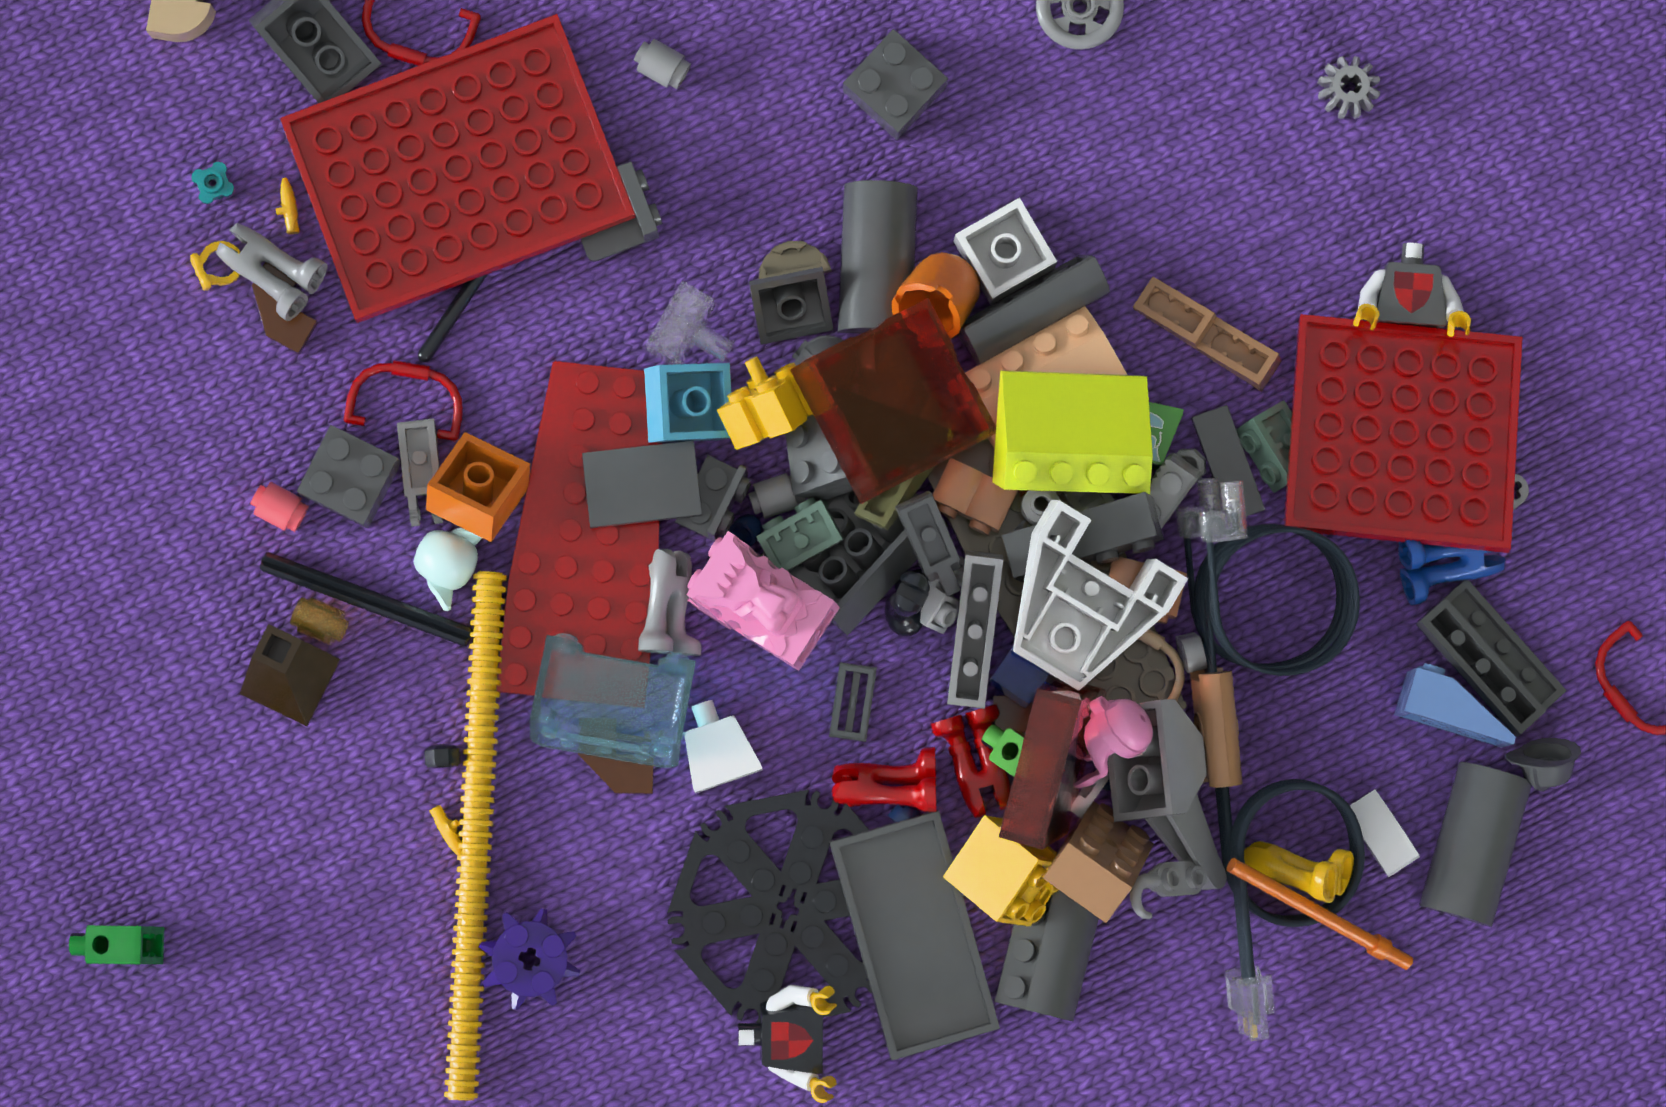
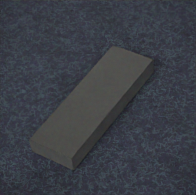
M1225 405L1192 417L1194 429L1228 522H1232V501H1227V499L1239 498L1238 501H1235L1238 520L1264 511V504L1228 406Z

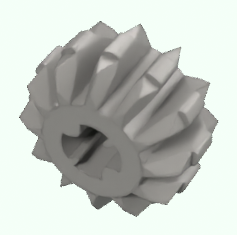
M1343 56L1338 58L1337 67L1328 63L1324 68L1328 76H1320L1317 82L1321 87L1326 88L1318 93V99L1331 100L1325 107L1327 112L1332 111L1335 106L1340 108L1338 112L1339 119H1344L1348 109L1354 119L1360 117V108L1370 112L1374 107L1370 99H1378L1380 96V91L1373 88V86L1380 82L1379 76L1368 77L1367 75L1373 66L1368 63L1363 69L1359 68L1360 58L1354 56L1350 66H1348ZM1354 83L1356 87L1353 91H1349L1347 94L1343 92L1344 84Z

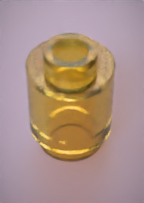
M301 597L291 616L290 625L297 627V632L332 645L335 640L341 641L343 639L349 621L344 619L345 611L313 597L310 600Z

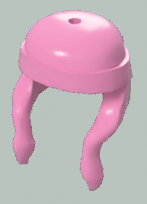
M1103 696L1090 701L1089 705L1092 712L1089 716L1091 719L1085 726L1084 740L1089 754L1083 759L1087 762L1093 761L1097 770L1085 775L1074 783L1076 788L1089 787L1097 780L1104 778L1109 772L1107 762L1111 754L1116 753L1120 757L1130 759L1147 749L1153 738V728L1148 714L1138 703L1130 699L1107 701Z

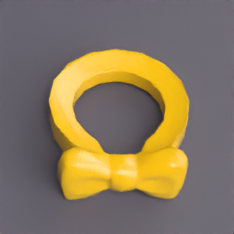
M217 241L206 246L200 255L197 253L190 255L191 264L204 291H208L211 285H229L239 278L240 274L235 271L229 276L218 277L207 274L203 268V264L209 255L217 250L220 242L229 248H233L239 254L240 250L238 247L230 242Z

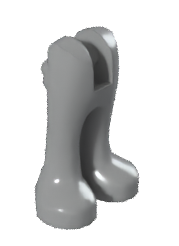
M236 223L229 231L246 245L238 254L233 248H229L220 242L216 254L232 270L255 283L272 296L277 302L276 312L281 318L286 321L292 320L304 309L308 303V296L301 290L292 287L271 274L261 265V262L264 261L271 264L310 294H314L321 285L328 264L316 257L306 262H301L279 249L260 233Z
M657 549L654 552L653 561L649 565V576L651 578L650 598L645 628L639 637L638 651L664 655L701 656L702 646L700 641L687 635L685 629V614L688 602L686 594L689 591L687 585L692 577L691 556L679 550L673 552L670 549Z

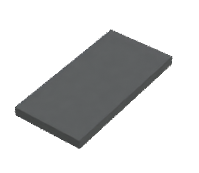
M939 811L929 812L829 841L890 1059L896 1060L1000 1029L963 895L943 878L953 859Z

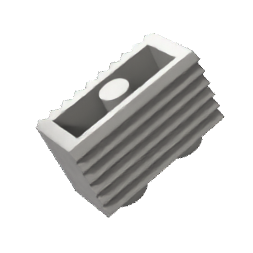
M1169 453L1151 478L1149 495L1153 497L1161 529L1201 475L1197 468L1176 453Z

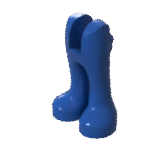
M1416 540L1399 542L1398 547L1399 560L1405 567L1400 569L1401 582L1406 598L1412 606L1425 602L1428 597L1429 588L1436 584L1483 578L1504 571L1506 559L1498 555L1484 556L1485 553L1493 551L1425 545ZM1460 557L1459 560L1451 563L1423 566L1425 563L1439 559Z

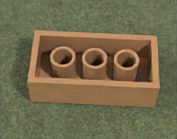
M1093 801L1068 833L1043 879L1107 923L1133 888L1154 843L1149 841V835L1135 825L1130 827L1123 821L1114 822L1113 808L1104 803L1099 805Z

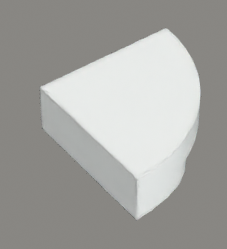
M1109 774L1097 780L1093 785L1083 787L1073 801L1070 811L1081 818L1108 781Z

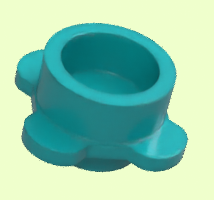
M215 162L208 169H196L192 173L191 178L199 188V200L202 203L211 204L213 200L221 199L224 196L229 197L233 194L234 185L229 182L226 176L227 167L224 163ZM211 180H216L215 186H210Z

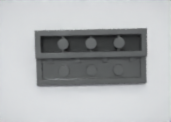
M1469 580L1462 581L1415 623L1515 737L1521 735L1546 712L1547 708L1567 691Z
M1058 890L1052 894L1045 905L1046 911L1036 923L1031 926L1013 925L995 1002L1073 1022L1099 918Z

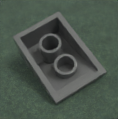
M271 0L249 19V22L318 103L348 93L382 64L329 0Z

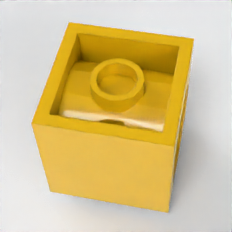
M984 815L943 878L996 922L1031 926L1044 915L1046 903L1052 894L1059 890L1043 879L1057 852L1047 844L1045 845V842L1019 821Z

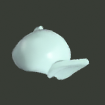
M463 528L455 529L451 532L433 530L427 533L420 542L413 561L419 574L427 579L430 590L436 596L444 611L451 610L453 590L467 584L475 572L478 561L475 545L482 537Z

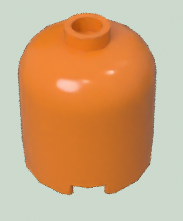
M946 252L931 254L922 260L902 283L892 300V314L897 325L901 329L905 326L910 332L917 335L916 341L931 346L949 343L960 332L979 299L980 280L975 269L967 260Z

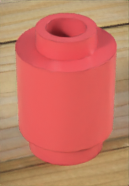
M270 482L267 487L260 485L250 503L256 507L253 513L255 516L284 531L288 528L293 532H296L309 508L308 505L302 502L303 498L273 482Z

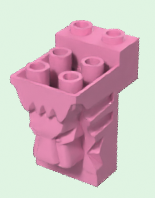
M728 531L724 538L718 537L712 544L708 553L709 561L703 570L697 569L690 578L687 588H689L686 594L689 597L687 601L729 630H735L799 671L840 607L834 600L792 576L784 568H777L766 556L760 557L748 544Z

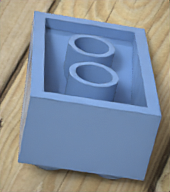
M1424 663L1423 666H1418L1406 672L1394 715L1500 748L1514 744L1516 737L1454 678L1444 676L1445 669Z

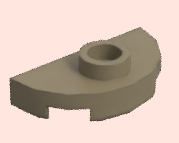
M787 241L775 246L764 257L759 268V279L823 267L824 273L832 272L826 256L816 247L804 241Z

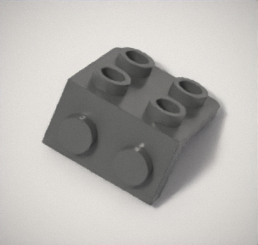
M631 161L617 166L636 218L581 238L586 255L592 262L659 238L656 226L663 224L656 204L648 205L643 192L649 190V186L642 169L635 171Z

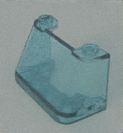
M560 633L556 636L547 635L530 715V739L537 745L552 749L655 767H676L680 760L696 661L689 660V657L680 653L667 654V657L659 659L658 665L584 652L583 645L573 635Z

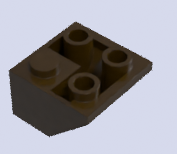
M268 624L251 658L240 694L308 727L341 659Z

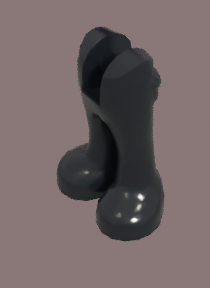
M922 569L904 572L895 583L896 593L886 600L884 607L886 621L890 629L898 635L912 636L917 634L922 628L920 610L930 590L929 580Z

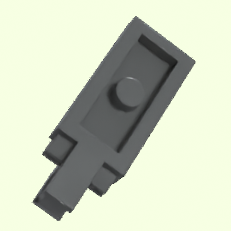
M930 491L924 492L895 506L921 569L928 580L932 582L937 579L943 593H946L947 597L961 591L953 572L961 568L959 564L961 560Z

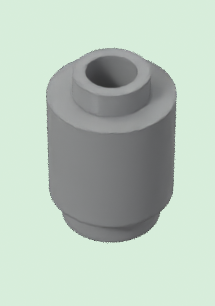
M655 38L650 44L644 41L634 58V61L639 63L636 71L666 88L672 86L678 89L691 67V63L684 60L685 55Z
M787 473L754 483L755 491L748 493L755 515L762 513L764 519L794 510L797 504L806 501L803 497L793 496L791 475L788 476Z
M1027 491L1021 502V513L1028 523L1037 525L1044 511H1039L1034 506V501L1037 498L1046 499L1048 504L1051 500H1060L1055 491Z

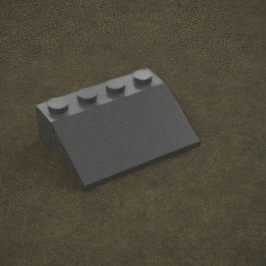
M857 489L826 500L829 505L828 510L842 533L844 540L788 571L792 576L805 582L837 603L840 609L831 622L847 636L895 585L901 575L917 560L899 516L889 530H886L855 515L854 512L862 500ZM764 551L760 555V557H762L763 555L766 556Z

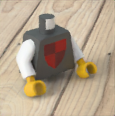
M1403 243L1401 263L1388 262L1384 269L1375 271L1361 289L1358 310L1353 325L1358 327L1360 320L1365 319L1370 322V330L1372 331L1375 329L1376 323L1379 322L1443 329L1446 326L1447 319V335L1453 337L1454 327L1463 328L1465 335H1469L1471 318L1464 312L1460 297L1449 277L1441 273L1440 266L1423 264L1425 245L1420 243Z

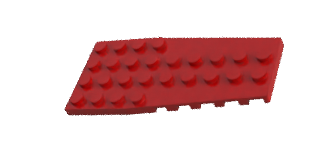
M560 361L552 363L529 476V486L526 491L508 580L504 627L502 630L503 639H501L503 650L500 651L502 662H499L498 668L501 669V674L497 675V680L501 681V685L497 686V691L500 693L645 708L651 653L638 651L639 637L645 628L651 582L649 565L653 561L654 552L659 549L660 521L590 528L582 453L662 444L648 443L645 374L642 370Z

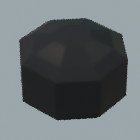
M436 744L424 750L425 766L427 768L457 767L461 764V752L455 745Z

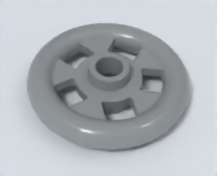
M1036 0V14L1043 31L1057 44L1075 50L1094 48L1109 40L1119 28L1124 13V0ZM1081 1L1086 5L1087 9L1083 13H1077L1073 9V4ZM1060 2L1062 3L1061 10L1064 17L1053 19L1050 5ZM1099 7L1109 11L1103 25L1093 21ZM1069 24H1085V35L1068 33Z

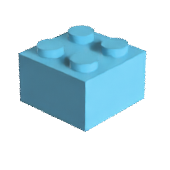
M730 363L657 365L644 368L648 443L693 440L714 441L730 438L717 412L718 408L729 401L727 395L731 393Z

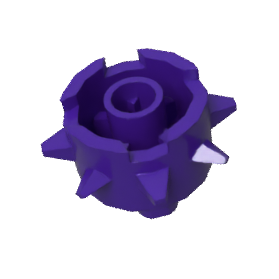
M543 908L540 909L532 922L525 921L519 923L508 912L502 914L505 932L499 936L497 941L481 942L479 945L480 949L492 957L493 970L483 981L484 986L502 984L505 989L511 991L512 1009L516 1010L519 1009L527 997L539 995L550 1005L557 1004L555 986L560 983L562 977L579 976L580 970L567 961L566 948L575 939V932L557 934L554 929L548 927L547 909ZM527 948L536 949L535 956L541 958L538 967L533 965L532 970L524 969V962L518 960L521 951L527 953Z

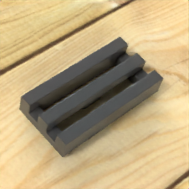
M840 662L829 737L866 742L876 667ZM846 671L853 672L846 727L845 731L838 730L845 675ZM863 673L868 674L860 733L852 731L860 676Z

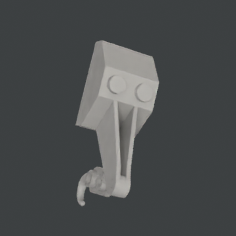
M1175 699L1138 703L1146 711L1152 723L1153 738L1151 743L1143 753L1136 757L1127 759L1114 753L1108 758L1114 822L1145 819L1178 860V862L1159 863L1148 873L1137 877L1133 888L1130 890V902L1135 913L1143 919L1152 918V913L1146 911L1142 905L1141 897L1144 889H1150L1161 897L1195 895L1201 890L1221 889L1224 887L1227 879L1225 868L1217 853L1197 795L1207 775L1203 736Z

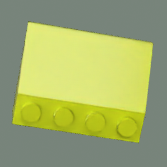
M1000 370L992 483L1004 490L1131 494L1146 492L1150 494L1153 453L1147 376Z

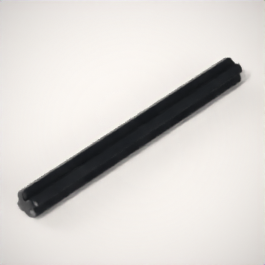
M266 552L262 558L260 569L265 573L461 646H467L471 639L470 632H473V630L464 624L270 552Z

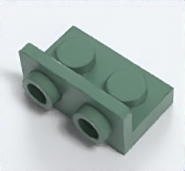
M1284 400L1236 429L1242 447L1249 453L1259 469L1262 479L1268 484L1273 493L1287 486L1292 412Z
M814 497L794 507L796 514L788 519L783 520L782 516H778L762 525L764 532L756 536L767 558L777 568H784L789 571L844 540L842 533L828 510L829 505L826 500L816 502Z

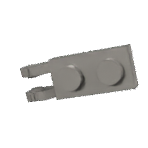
M435 419L397 423L404 496L408 498L412 527L420 526L421 511L417 497L427 496V484L440 467ZM431 513L435 524L443 523V518Z

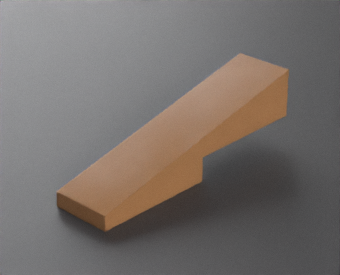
M1153 276L1133 305L1135 311L1261 392L1282 362L1279 353L1219 319L1213 311Z

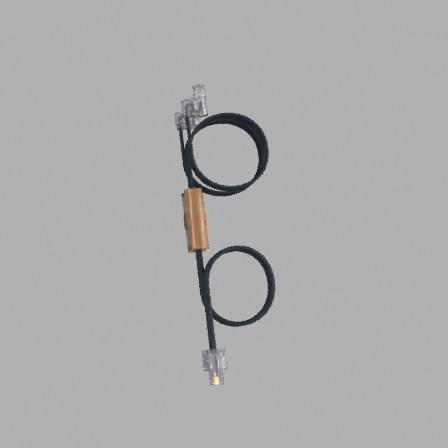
M1219 477L1197 479L1199 505L1177 507L1176 515L1180 537L1184 538L1191 614L1196 629L1202 638L1207 662V669L1190 672L1194 725L1203 736L1207 775L1203 783L1209 782V787H1215L1222 863L1225 868L1228 884L1234 894L1241 968L1225 970L1228 1008L1238 1014L1239 1034L1248 1036L1249 1041L1269 1039L1267 1014L1275 1013L1272 975L1266 974V976H1262L1260 968L1254 966L1249 911L1270 923L1286 927H1303L1320 922L1305 914L1278 915L1261 909L1248 896L1247 882L1227 871V865L1232 858L1245 863V839L1253 817L1270 799L1279 794L1294 790L1318 792L1336 806L1346 825L1349 848L1353 853L1354 865L1350 881L1341 896L1335 894L1332 903H1324L1322 907L1335 914L1347 905L1360 884L1364 870L1365 849L1360 824L1350 805L1335 791L1308 780L1287 779L1263 787L1244 803L1232 825L1229 787L1243 784L1238 739L1239 726L1235 708L1232 670L1223 671V667H1217L1215 653L1227 661L1270 675L1291 676L1313 671L1335 658L1351 639L1358 621L1360 595L1353 566L1345 553L1333 541L1311 530L1280 524H1260L1247 527L1243 481L1220 483ZM1290 532L1298 534L1318 547L1332 569L1336 586V606L1332 622L1324 636L1312 648L1301 655L1275 663H1252L1235 650L1224 631L1217 586L1220 573L1230 557L1250 541L1274 533ZM1202 536V541L1206 542L1207 555L1200 565L1196 580H1194L1190 537ZM1214 634L1222 648L1215 642Z

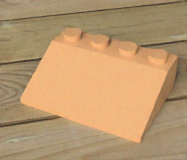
M1086 306L956 377V381L963 402L995 449L1000 370L1128 374L1104 332Z

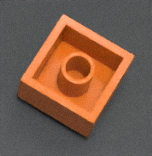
M464 432L427 484L426 510L492 542L527 491L530 463Z

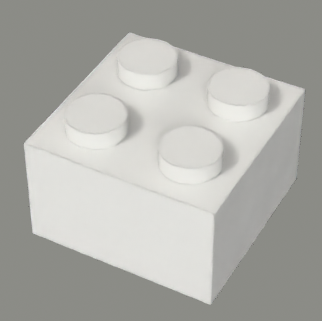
M1020 198L956 233L953 241L963 259L967 260L975 269L980 280V288L990 305L1054 270L1057 264V260Z

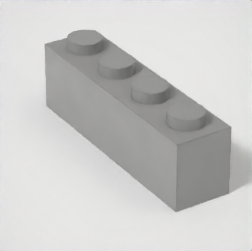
M966 550L947 704L985 709L1003 567V555Z

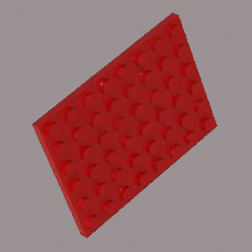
M558 14L280 118L356 323L636 218Z

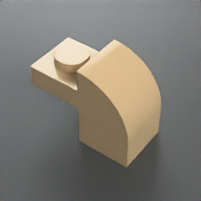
M151 0L146 31L153 39L172 42L190 41L206 32L214 20L216 11L211 3H205L203 0Z

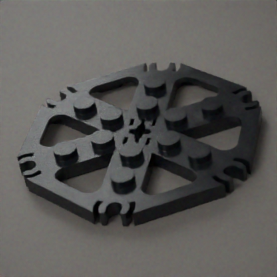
M810 789L726 805L724 807L730 811L733 820L728 821L727 816L722 811L717 810L715 814L721 820V827L713 831L705 823H702L700 825L701 830L710 837L708 842L703 840L697 831H695L667 912L668 914L672 911H683V917H671L668 919V924H682L684 926V934L679 938L671 939L672 944L677 945L688 941V947L674 951L731 1016L735 1004L738 1001L742 1004L737 1012L738 1020L742 1021L747 1009H755L759 1015L756 1023H760V1004L767 1002L769 997L780 991L795 946L835 991L826 1001L836 1003L837 1006L829 1014L823 1015V1017L853 1012L843 1001V998L847 996L852 1005L859 1008L861 1003L855 997L857 988L866 987L871 993L869 982L866 981L867 975L863 962L855 958L824 922L850 916L840 879L817 884L830 846L829 841L832 840L834 833L840 829H847L852 834H857L869 829L847 804H844L843 810L838 816L834 812L837 810L839 803L834 802V800L828 809L820 808L817 803L820 795L818 791L812 794L811 805H805L806 795ZM788 809L796 814L798 823L782 870L780 871L750 837L745 825L747 820L754 815ZM707 855L719 857L752 896L705 906L695 905L690 898V892L702 859ZM782 885H785L783 896H779ZM796 889L793 899L795 900L794 906L799 908V913L797 915H790L782 929L780 928L783 919L781 918L782 911L777 909V905L779 902L785 903L790 898L792 890ZM805 892L807 893L804 904L800 903V901L802 899L803 893ZM772 914H776L773 925H770L769 922ZM796 921L797 924L794 932H791L793 922ZM759 934L743 983L734 989L726 987L703 961L702 949L709 943Z

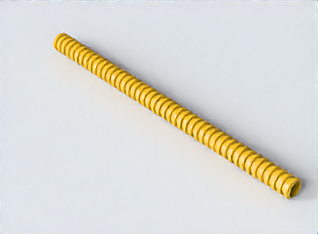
M478 571L473 574L476 585L472 586V590L476 591V596L472 597L475 608L471 609V614L475 616L474 620L470 621V625L474 626V631L470 632L473 643L469 644V649L473 650V653L468 657V660L472 661V667H468L471 678L467 679V684L471 685V689L467 690L466 693L467 696H470V702H466L469 713L465 714V719L469 720V725H465L464 729L468 731V737H464L467 749H463V754L467 755V760L463 761V766H466V772L462 773V778L466 779L465 784L461 785V789L465 790V796H461L464 807L460 808V813H464L463 819L459 820V824L463 825V831H459L462 843H458V848L462 849L461 855H457V860H461V866L457 867V872H460V878L456 879V883L460 884L459 890L455 891V895L459 896V902H455L458 914H454V919H458V923L453 927V930L457 931V937H453L456 949H452V954L456 955V959L451 963V966L455 967V973H451V978H454V985H450V990H454V995L449 998V1001L453 1002V1008H449L452 1020L448 1021V1025L452 1026V1031L447 1034V1037L451 1038V1044H447L450 1056H446V1061L450 1062V1067L445 1070V1073L449 1074V1079L445 1080V1085H448V1091L444 1092V1097H448L450 1100H474L478 1098V1093H475V1087L479 1086V1081H475V1076L480 1073V1070L476 1069V1063H480L477 1051L481 1050V1046L477 1045V1040L481 1039L482 1036L481 1033H478V1027H482L479 1015H483V1010L479 1009V1004L483 1003L484 1000L480 998V992L484 991V986L480 985L481 980L485 979V975L481 974V968H485L482 956H486V952L480 949L479 945L481 942L487 941V939H483V932H487V927H484V921L488 920V915H484L485 909L489 908V904L485 903V897H489L486 885H490V880H487L486 876L491 872V868H487V862H491L488 850H492V845L488 844V840L493 836V833L489 832V827L493 826V821H490V815L494 814V809H490V803H494L495 799L491 797V791H495L492 780L496 779V774L492 773V768H496L493 756H497V751L493 749L494 744H498V739L494 738V733L498 732V727H495V721H499V716L495 715L496 709L500 708V704L496 703V698L500 697L497 686L501 685V681L497 680V675L501 674L498 663L502 662L499 651L503 650V646L499 645V640L503 639L500 628L504 627L501 616L505 615V611L501 610V605L505 604L502 593L506 592V587L502 585L503 581L507 580V576L503 575V573Z

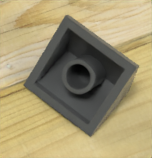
M823 267L749 281L761 345L833 330Z

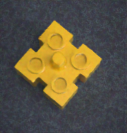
M756 356L745 362L752 377L746 381L748 387H741L728 394L729 401L717 409L735 449L738 450L756 444L764 438H773L791 432L807 421L808 416L816 414L795 372L818 381L820 380L812 363L796 367L794 362L777 369L774 372L775 375L768 377L759 358Z

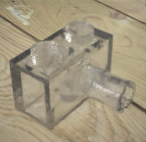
M682 281L646 342L645 347L647 352L670 365L682 364L690 349L695 346L724 362L728 357L727 351L730 352L735 341L729 340L706 327V321L716 306L715 299Z

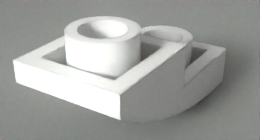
M959 556L961 568L953 572L959 586H962L965 559ZM936 579L932 582L928 581L930 590L921 609L920 623L944 634L946 629L957 618L960 600L955 598L953 594L947 597Z
M1375 789L1350 805L1358 819L1363 840L1368 850L1388 878L1420 857L1400 824Z

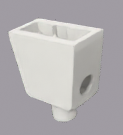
M708 700L691 707L698 728L684 732L695 794L763 770L760 761L734 715L719 720L713 700Z

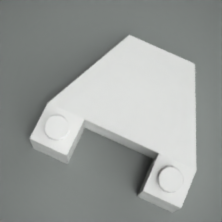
M1051 500L1031 534L1013 652L1079 691L1170 611L1188 578L1157 559H1146L1130 588H1127L1072 554L1091 519L1060 500Z

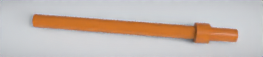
M1232 858L1227 865L1228 872L1365 947L1369 955L1381 961L1386 959L1404 970H1408L1411 967L1413 957L1394 947L1391 940L1380 934H1370L1236 858Z

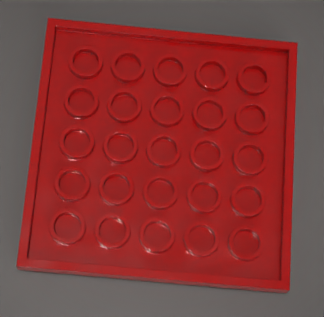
M1300 314L1284 525L1311 530L1319 534L1396 542L1416 540L1425 545L1509 553L1512 541L1523 337L1471 331L1469 335H1465V331L1454 330V336L1450 337L1447 335V329L1384 322L1376 323L1375 329L1372 331L1370 330L1371 324L1369 321L1360 320L1358 327L1353 325L1354 319Z

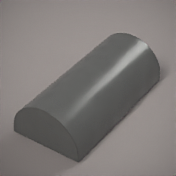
M883 180L853 181L844 185L838 333L872 334V330L878 328L884 333L891 335L912 336V332L905 326L901 329L897 325L892 314V300L899 287L915 269L918 188L908 183Z
M1080 254L996 303L968 317L958 336L977 365H980L1076 310L1110 293L1109 285L1095 256Z
M1459 762L1419 906L1488 927L1493 926L1532 784H1529L1527 779L1498 769L1474 763Z

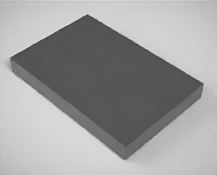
M694 440L582 453L590 528L702 516Z

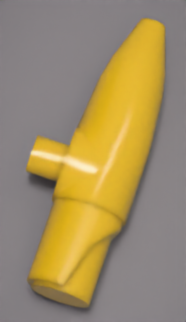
M285 177L282 178L280 188L282 207L275 209L277 215L283 214L287 234L293 235L300 233L298 210L292 186Z
M441 805L432 808L429 811L442 837L456 855H461L462 849L458 848V843H462L457 833V827L460 826L459 821L449 819Z

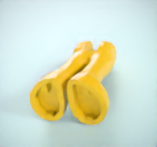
M1264 841L1254 842L1244 849V861L1248 866L1279 883L1307 892L1311 897L1326 903H1332L1335 894L1341 896L1344 893L1353 871V853L1344 849L1335 850L1328 861L1321 862L1308 860Z

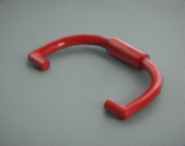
M365 0L361 20L365 35L375 47L388 53V57L417 66L441 58L427 56V53L395 43L390 45L382 41L374 32L371 23V12L375 0ZM463 8L460 9L459 17L471 21L460 47L452 53L470 47L481 20L479 13Z
M396 360L393 363H378L364 369L352 382L347 395L344 422L365 426L366 417L354 415L356 397L361 385L369 377L380 372H391V375L426 381L430 378L440 382L452 397L454 414L451 431L438 429L437 438L451 441L458 440L463 416L462 397L457 386L445 374L432 370L431 366Z
M1626 621L1607 637L1598 650L1595 661L1597 680L1604 690L1603 695L1627 723L1630 721L1641 731L1650 734L1665 735L1666 725L1655 726L1645 723L1637 716L1638 712L1616 686H1611L1606 677L1604 663L1607 652L1614 643L1627 632L1636 641L1644 636L1633 622Z

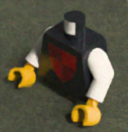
M789 985L769 997L767 1002L760 1004V1023H738V1046H760L761 1063L763 1066L768 1067L771 1072L788 1082L811 1091L815 1101L825 1103L833 1099L834 1095L828 1094L824 1090V1086L832 1088L837 1085V1081L833 1076H826L822 1079H819L818 1074H823V1015L829 1014L837 1006L836 1003H829L825 999L830 998L835 991L831 986H825L818 992L815 988Z

